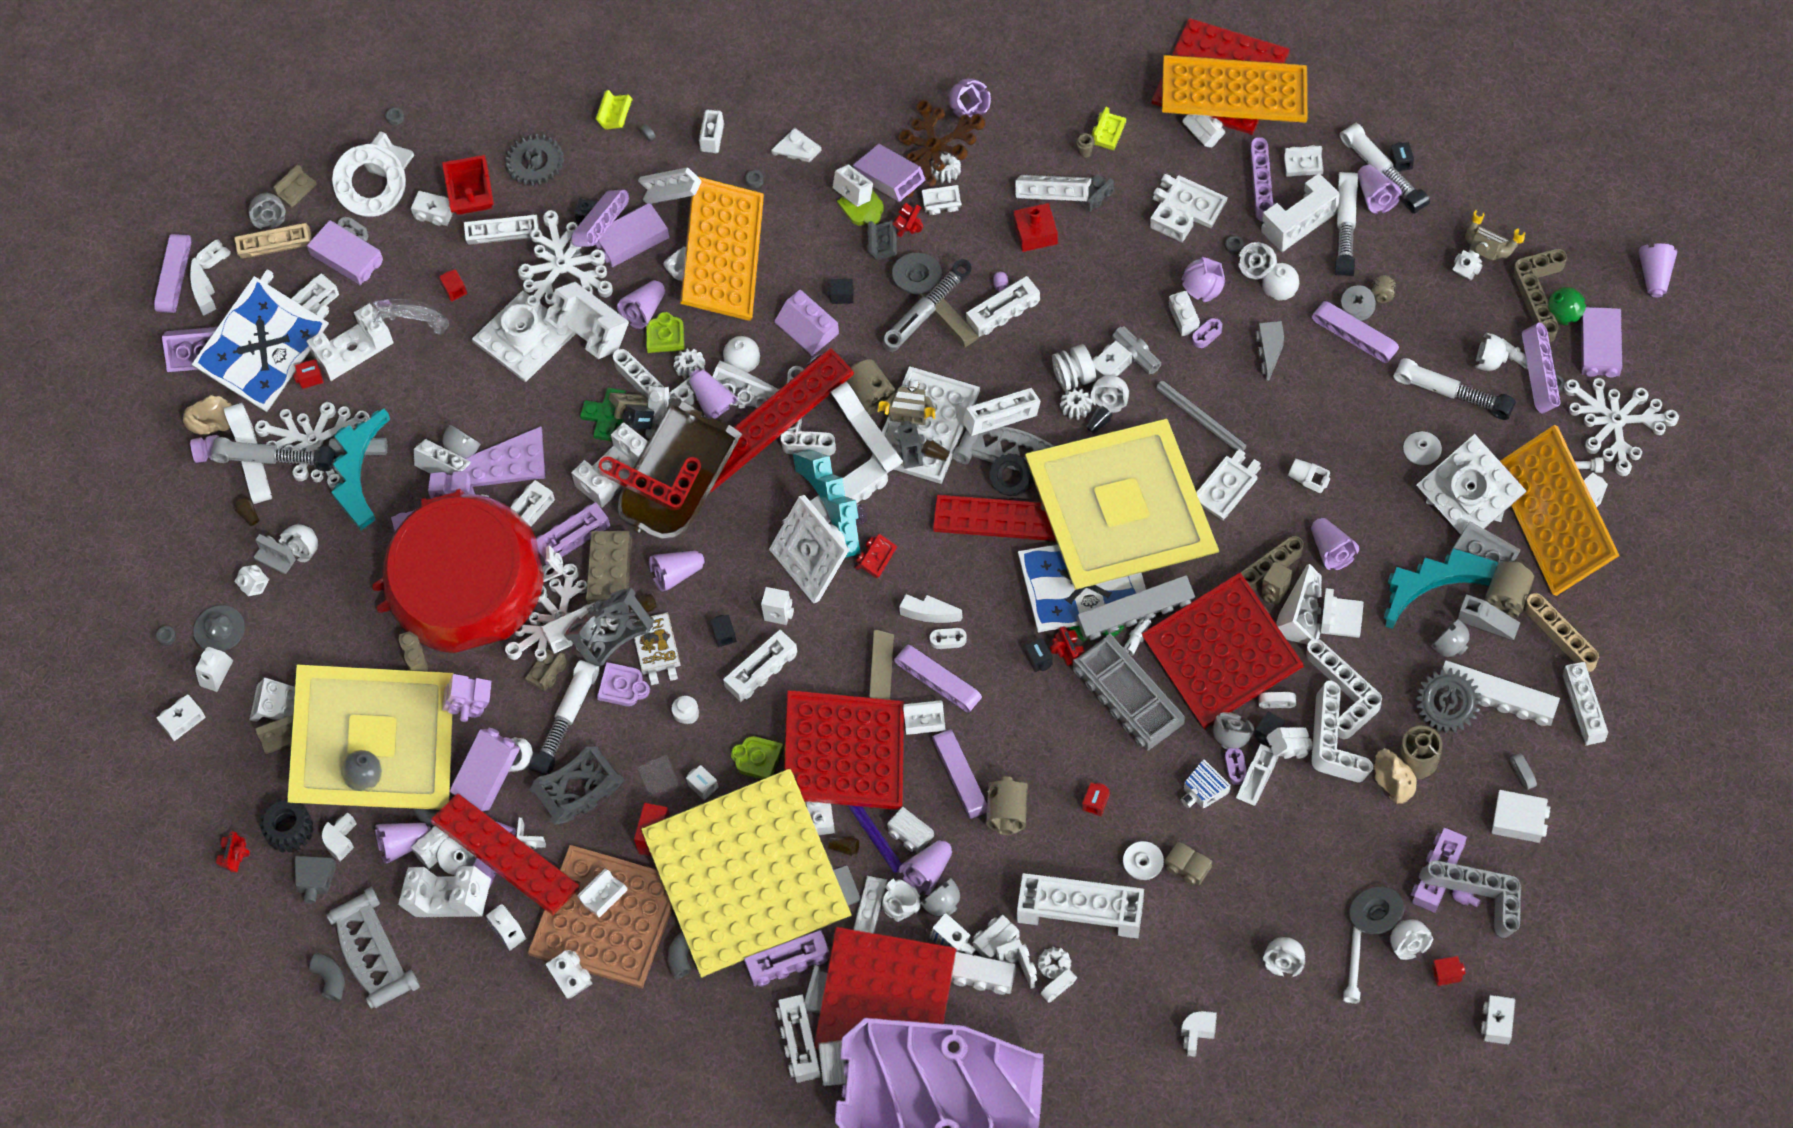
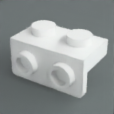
M1322 147L1286 148L1284 156L1286 177L1323 174Z
M958 185L922 190L925 213L929 212V215L939 214L940 210L946 209L947 212H955L961 207Z
M942 701L903 705L906 735L945 731Z
M604 869L578 894V898L586 909L600 918L628 889L623 883L615 879L609 870Z

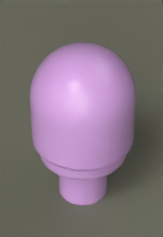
M997 272L994 275L993 282L997 291L1001 292L1008 288V277L1004 272Z
M1453 890L1452 892L1453 898L1463 905H1469L1470 903L1477 907L1480 903V900L1474 897L1473 893Z

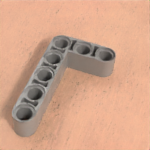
M1431 861L1420 871L1421 880L1428 885L1495 898L1494 929L1499 937L1507 938L1519 929L1521 885L1516 877L1441 861Z

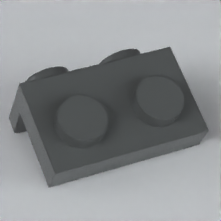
M893 220L876 225L873 221L868 222L867 235L869 244L867 249L869 254L876 260L897 255L896 227L892 225Z

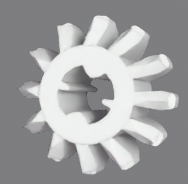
M941 152L940 157L945 163V168L938 172L933 167L934 161H931L932 175L937 180L940 179L942 183L945 180L950 183L951 178L956 180L957 175H960L961 163L951 154L944 155Z
M687 348L686 352L680 351L679 356H675L674 369H676L678 376L682 375L684 380L697 369L700 371L705 370V359L701 352L697 353L695 348L692 351H689Z
M1074 388L1073 392L1067 390L1066 395H1062L1060 408L1063 410L1064 416L1069 415L1070 420L1074 416L1079 420L1080 415L1085 418L1087 413H1090L1092 400L1089 398L1088 392L1083 393V389L1076 391Z

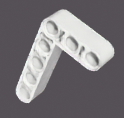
M624 349L615 351L613 354L615 368L642 395L648 398L649 386L664 387L628 351ZM691 377L669 392L668 405L672 398L682 400L690 406L697 401V397L689 382Z
M800 366L791 367L788 371L787 383L801 373L803 368ZM802 418L793 424L794 427L787 429L781 434L782 449L787 454L810 449L831 456L836 451L835 437L831 433L801 431Z
M847 381L831 391L849 422H851L854 429L885 471L889 473L902 464V459L866 412Z
M243 403L224 408L228 424L236 442L257 444L252 423ZM241 461L253 504L272 499L263 464Z
M1313 639L1307 645V659L1331 681L1336 682L1340 689L1355 702L1339 717L1338 737L1348 739L1378 713L1381 707L1382 696L1319 639ZM1316 649L1320 652L1314 653L1311 650ZM1326 662H1331V663H1333L1334 665H1333V666H1328V665H1326L1325 663H1326ZM1340 675H1346L1348 678L1343 679ZM1354 688H1360L1362 691H1355ZM1372 700L1375 701L1377 704L1372 705L1368 703V701ZM1355 713H1360V714H1362L1363 716H1362V717H1357V716H1355L1354 714H1355ZM1345 725L1348 726L1349 729L1345 730L1342 729L1340 726Z
M1327 681L1316 695L1312 765L1317 771L1354 782H1362L1373 770V764L1368 758L1337 749L1340 687L1334 681Z

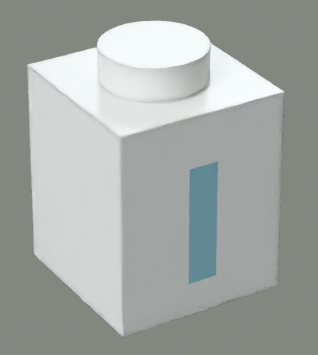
M701 765L697 769H692L686 778L688 786L703 800L707 799L719 788L717 780Z

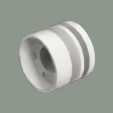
M1084 344L1072 347L1070 349L1071 357H1069L1065 350L1061 351V356L1058 353L1052 355L1055 376L1065 392L1070 390L1071 386L1077 388L1078 379L1083 385L1096 380L1095 368Z

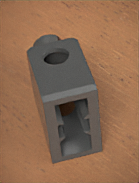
M903 421L897 428L904 469L923 466L917 425L911 424L910 421ZM914 446V450L912 452H908L907 447Z
M296 856V888L299 893H305V903L315 904L317 894L328 893L337 866L333 858Z

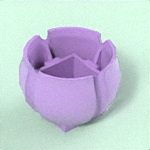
M963 79L958 84H955L948 95L949 104L953 108L954 114L958 117L968 114L971 118L974 114L981 115L986 113L991 101L990 92L985 90L986 86L976 79ZM967 91L972 101L964 107L959 97Z
M1205 257L1190 263L1182 276V280H1184L1183 286L1186 291L1196 299L1202 297L1204 302L1211 301L1217 297L1225 284L1222 264Z

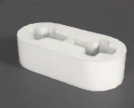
M961 628L934 630L930 634V643L936 649L959 648L964 646L967 641L966 632ZM956 635H960V641H956ZM936 636H940L941 642L938 643L935 640Z
M1266 692L1258 696L1259 707L1293 708L1296 706V695L1292 692Z
M1070 969L1066 970L1045 987L1041 995L1047 1002H1051L1071 986L1077 977Z

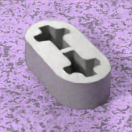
M343 217L338 221L340 227L357 236L355 232L358 234L363 233V236L359 235L357 237L365 242L368 240L369 235L366 228L352 218ZM343 225H350V228L343 227Z
M1519 753L1511 756V765L1526 790L1536 787L1535 776L1523 755Z

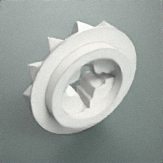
M1052 947L1048 950L1045 949L1039 956L1038 966L1044 976L1056 979L1066 970L1070 969L1071 960L1068 953L1063 951L1062 948ZM1050 956L1054 960L1060 959L1058 961L1059 968L1054 964L1049 965L1051 964Z

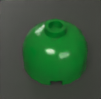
M1559 288L1548 299V309L1560 325H1569L1568 322L1578 321L1586 310L1585 297L1574 288Z

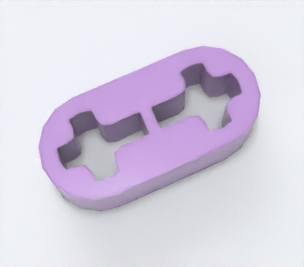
M1213 318L1204 323L1193 334L1192 342L1194 346L1204 348L1222 333V322ZM1211 326H1217V330L1214 328L1210 331ZM1204 336V341H1203V340H1199V341H1198V337H1199V338H1202V337Z
M1229 748L1225 754L1228 777L1231 783L1241 785L1247 774L1244 756L1239 748ZM1231 754L1237 756L1236 764H1234L1233 758H1230ZM1235 769H1238L1239 774H1243L1240 779L1234 776Z

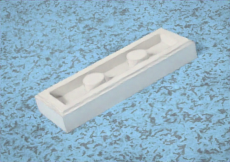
M867 876L853 930L874 933L886 889L885 886L887 885L886 879Z

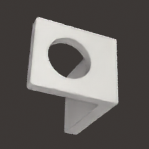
M550 545L546 547V560L549 564L542 567L544 582L563 574L562 557ZM553 567L555 569L554 572L547 575V571Z
M519 818L516 838L532 850L536 849V847L546 848L544 837L523 836L524 822L522 818Z

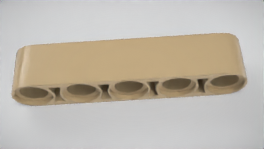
M1537 593L1529 595L1525 606L1527 615L1575 663L1585 662L1588 672L1593 671L1599 659L1598 652L1542 595ZM1531 604H1537L1539 607H1533ZM1545 617H1548V618H1551L1552 620H1551V621H1548V620H1546V619H1544V618H1545ZM1558 631H1563L1565 634H1560ZM1571 645H1577L1579 648H1573ZM1585 658H1589L1593 662H1587Z

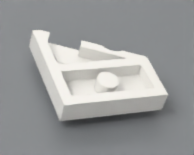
M794 128L771 151L773 155L781 154L786 155L788 158L810 162L821 152V147Z

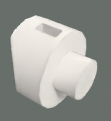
M689 696L678 697L672 704L674 719L680 723H694L699 717L697 702Z

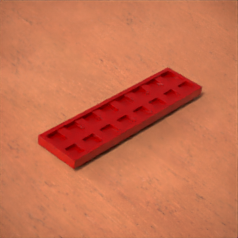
M937 495L934 532L1057 541L1046 511L1041 510L1040 502Z
M458 793L431 819L433 825L551 915H554L579 890L580 885Z

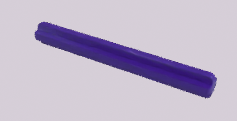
M847 805L894 873L898 872L902 865L863 807Z

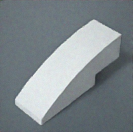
M194 258L191 263V285L197 304L204 316L216 310L214 302L210 297L215 291L198 261Z
M906 594L900 605V615L919 621L948 623L962 620L961 609L928 595L924 601H921Z
M1260 744L1236 797L1237 799L1253 806L1256 805L1279 757L1274 756L1271 748Z

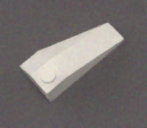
M719 361L713 377L738 398L735 404L731 403L729 405H738L739 408H745V406L758 408L779 391V389L722 361Z
M1310 564L1306 565L1281 609L1276 623L1287 640L1307 645L1309 641L1319 639L1321 633V624H1317V615L1321 614L1317 598L1321 597L1322 576Z

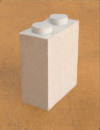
M1499 790L1492 834L1540 843L1541 838L1546 837L1547 825H1544V820L1549 818L1550 807L1547 806L1548 799Z

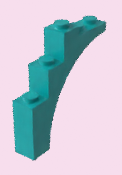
M385 409L374 412L369 420L359 423L355 430L348 425L346 428H340L334 436L337 444L346 455H340L335 459V463H333L335 471L343 479L344 483L337 484L331 493L360 531L376 520L362 493L361 466L364 454L371 440L379 429L390 421L389 414Z
M810 449L793 453L796 472L804 476L811 483L820 496L832 525H835L844 536L845 543L850 549L845 558L860 554L855 520L858 519L856 500L845 496L843 478L832 474L830 456Z
M1453 548L1451 555L1447 554L1444 563L1425 558L1423 564L1418 565L1416 573L1397 567L1395 573H1391L1388 584L1391 585L1390 592H1392L1389 603H1392L1390 609H1386L1384 619L1387 620L1385 627L1393 629L1404 609L1418 596L1431 589L1455 583H1476L1490 586L1498 562Z

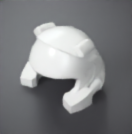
M892 879L885 886L888 891L883 896L882 904L885 913L899 922L918 912L920 909V895L907 882L901 879L897 881Z

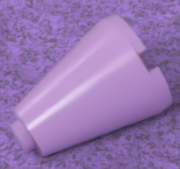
M1372 165L1362 166L1358 171V179L1370 211L1377 213L1376 211L1382 210L1384 213L1394 208L1399 202V195L1402 193L1400 187Z
M1658 243L1654 244V247L1648 248V245L1639 248L1647 292L1652 297H1662L1663 294L1667 293L1677 255V249L1674 250L1672 245Z
M653 280L621 298L617 304L619 314L632 322L630 324L632 327L643 329L648 325L665 294L663 284Z
M697 369L690 374L691 379L689 382L706 418L711 419L712 417L716 419L729 409V404H735L738 401V398L704 369L701 371Z
M1326 518L1317 519L1313 522L1311 531L1325 567L1331 570L1330 568L1340 570L1352 563L1355 552L1357 554L1359 552L1357 543Z
M697 551L655 554L649 557L650 571H654L656 576L653 580L661 592L671 589L702 569L705 563L703 555Z
M425 823L375 825L377 828L375 834L379 851L382 850L385 853V856H381L384 863H390L413 851L411 846L431 830V827L426 826Z
M936 841L904 862L899 868L900 874L903 872L905 876L903 880L915 888L918 893L923 891L926 892L925 895H929L935 888L952 855L951 846L946 841Z

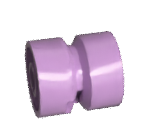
M218 435L207 436L206 440L202 438L191 439V451L195 463L205 462L207 458L211 457L213 442L215 438H218Z

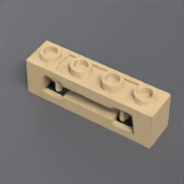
M306 223L235 237L237 254L241 258L305 247L312 240L310 227Z

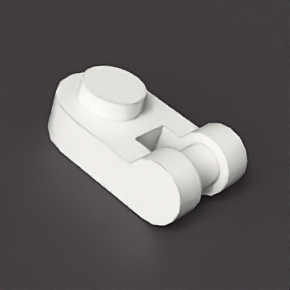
M215 240L197 254L196 260L201 268L208 269L220 260L227 258L230 255V251L223 247L219 240Z

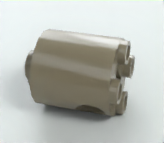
M867 359L857 362L850 367L855 374L847 380V383L866 412L871 415L878 410L880 401H886L895 393V388L876 362Z
M1506 561L1499 563L1487 591L1485 601L1510 617L1518 618L1519 614L1522 613L1534 581L1533 573L1520 562Z
M1428 726L1412 727L1404 735L1399 758L1411 768L1417 779H1424L1433 774L1437 769L1443 743L1440 735Z
M1001 777V781L988 783L986 826L988 828L998 831V834L1005 836L1025 829L1027 783L1013 781L1011 777Z

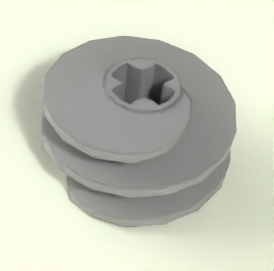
M1352 286L1342 295L1341 304L1346 313L1360 321L1368 319L1373 314L1376 302L1374 294L1370 289L1365 286Z

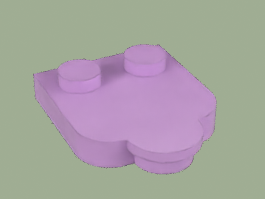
M607 662L597 698L599 701L632 706L638 699H644L649 695L650 687L646 682L642 681L643 677L640 670Z

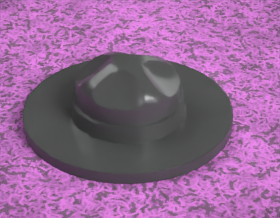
M911 253L901 257L895 263L892 270L895 284L901 290L912 294H922L931 291L939 284L942 276L941 266L938 261L923 253Z
M225 605L214 606L205 610L197 618L193 630L194 637L198 645L203 649L211 647L220 651H226L234 647L241 640L245 631V623L242 615L236 609Z
M1374 887L1363 891L1354 899L1350 907V918L1353 925L1361 932L1367 934H1380L1389 931L1399 923L1404 913V903L1401 896L1396 891L1386 887Z

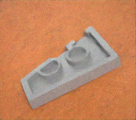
M1469 521L1453 546L1454 549L1496 561L1498 564L1506 561L1514 562L1520 553L1519 548Z

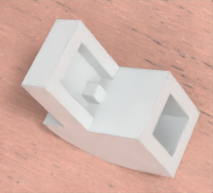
M348 812L341 816L334 826L327 822L322 832V839L327 850L339 862L354 848L351 841L345 837L356 825L354 818Z
M1195 1012L1185 1019L1181 1035L1185 1036L1184 1049H1188L1187 1056L1196 1057L1198 1037L1214 1039L1217 1013Z

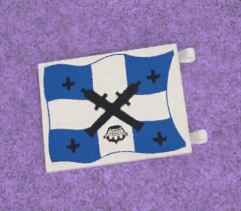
M270 270L265 271L261 280L255 276L192 363L193 367L265 412L270 409L294 375L293 373L296 372L295 365L302 363L310 352L307 340L324 332L329 324L323 320L329 313V308L326 305H322L317 315L267 285L273 279V273Z
M1058 545L1018 551L1038 632L1055 630L1063 626L1066 628L1078 626L1076 619L1078 614L1146 590L1142 573L1075 590Z

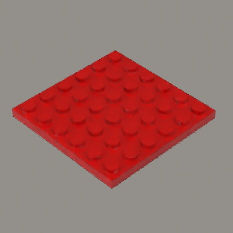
M1189 18L1172 56L1284 64L1290 49ZM1163 76L1152 98V104L1161 107ZM1211 116L1213 119H1218L1225 127L1250 135L1254 134L1260 120Z
M1241 572L1142 633L1144 640L1203 729L1213 724L1217 715L1220 717V714L1223 712L1231 713L1304 667L1302 661Z
M788 690L786 698L784 771L791 769L805 802L901 810L903 806L904 701Z
M836 927L814 1049L819 1050V1044L823 1042L841 1041L847 1033L865 1018L944 1024L957 948Z

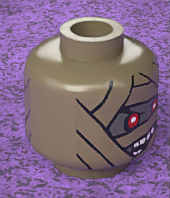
M1386 275L1376 277L1371 286V292L1374 294L1375 301L1387 303L1393 300L1396 290L1395 281Z

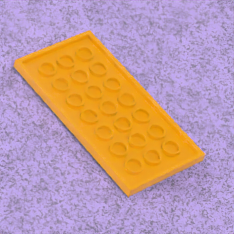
M1164 55L1162 112L1307 123V65Z
M698 177L702 182L696 194L691 196L680 304L750 321L753 315L764 194Z
M1553 425L1500 460L1502 465L1527 491L1511 506L1553 595H1559L1620 556L1558 426Z

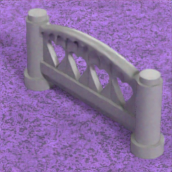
M1002 426L973 436L966 429L959 447L955 448L952 457L962 464H968L972 456L994 463L1001 455H1007L1008 453L1020 456L1019 446L1032 448L1033 452L1055 446L1033 434ZM989 434L991 437H997L998 440L985 447L983 435ZM1007 440L1009 443L1013 442L1016 445L1003 453L1000 442ZM1008 466L1010 469L1019 471L1015 466Z
M371 886L364 890L365 893L334 908L326 915L331 925H337L343 956L355 978L369 993V997L366 1000L372 1009L387 1003L411 989L415 991L421 987L413 971L409 970L404 973L374 911V907L381 903ZM348 922L364 923L356 935H350L351 929L347 928ZM357 938H371L366 949L363 952H359V946L355 945V940ZM367 954L380 955L373 967L367 969L366 962L362 960L363 956ZM372 972H388L380 985H374V979L370 977Z

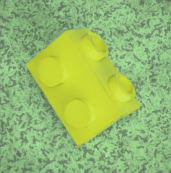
M605 91L596 120L604 129L622 128L632 98L629 95L613 96L610 91Z
M1105 107L1104 112L1099 114L1098 126H1094L1092 131V137H1094L1095 141L1094 145L1114 150L1126 124V118L1110 114L1109 108Z

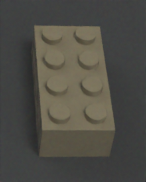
M591 531L586 595L588 605L599 600L603 602L611 598L610 594L629 588L632 549L630 531Z

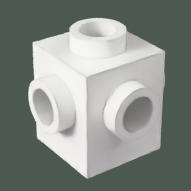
M1463 250L1462 254L1459 253L1455 258L1453 271L1471 281L1474 275H1478L1482 268V261L1478 258L1479 254L1471 250L1469 252Z
M256 565L242 567L235 579V583L247 596L263 593L269 581L268 577Z

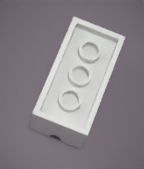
M1317 174L1305 183L1304 191L1306 194L1304 198L1287 211L1276 203L1263 212L1262 221L1264 224H1262V233L1281 252L1337 214L1340 193L1321 174Z
M576 282L555 289L551 300L554 305L549 307L545 320L557 329L567 326L587 341L585 349L598 359L619 350L629 323L628 320Z

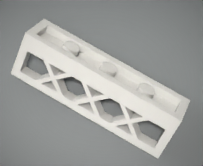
M688 167L642 176L638 180L647 189L643 201L647 204L694 196L702 182Z
M1020 175L1016 179V198L1087 201L1091 178Z

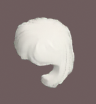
M684 246L668 257L663 263L667 271L680 281L683 280L686 247Z
M514 737L512 738L515 742L514 745L518 746L520 750L509 772L524 770L529 766L533 756L530 743L524 738Z

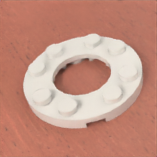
M365 144L348 150L338 160L333 172V186L337 198L345 208L360 216L375 217L389 212L399 203L405 191L406 178L400 161L391 151L378 145ZM372 163L378 165L387 175L385 190L375 198L362 197L352 187L353 173L363 164Z

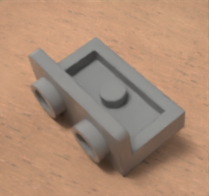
M259 534L256 538L259 550L255 554L254 559L278 572L286 574L296 560L292 553V548L284 543L282 545L277 543L270 536L265 537Z

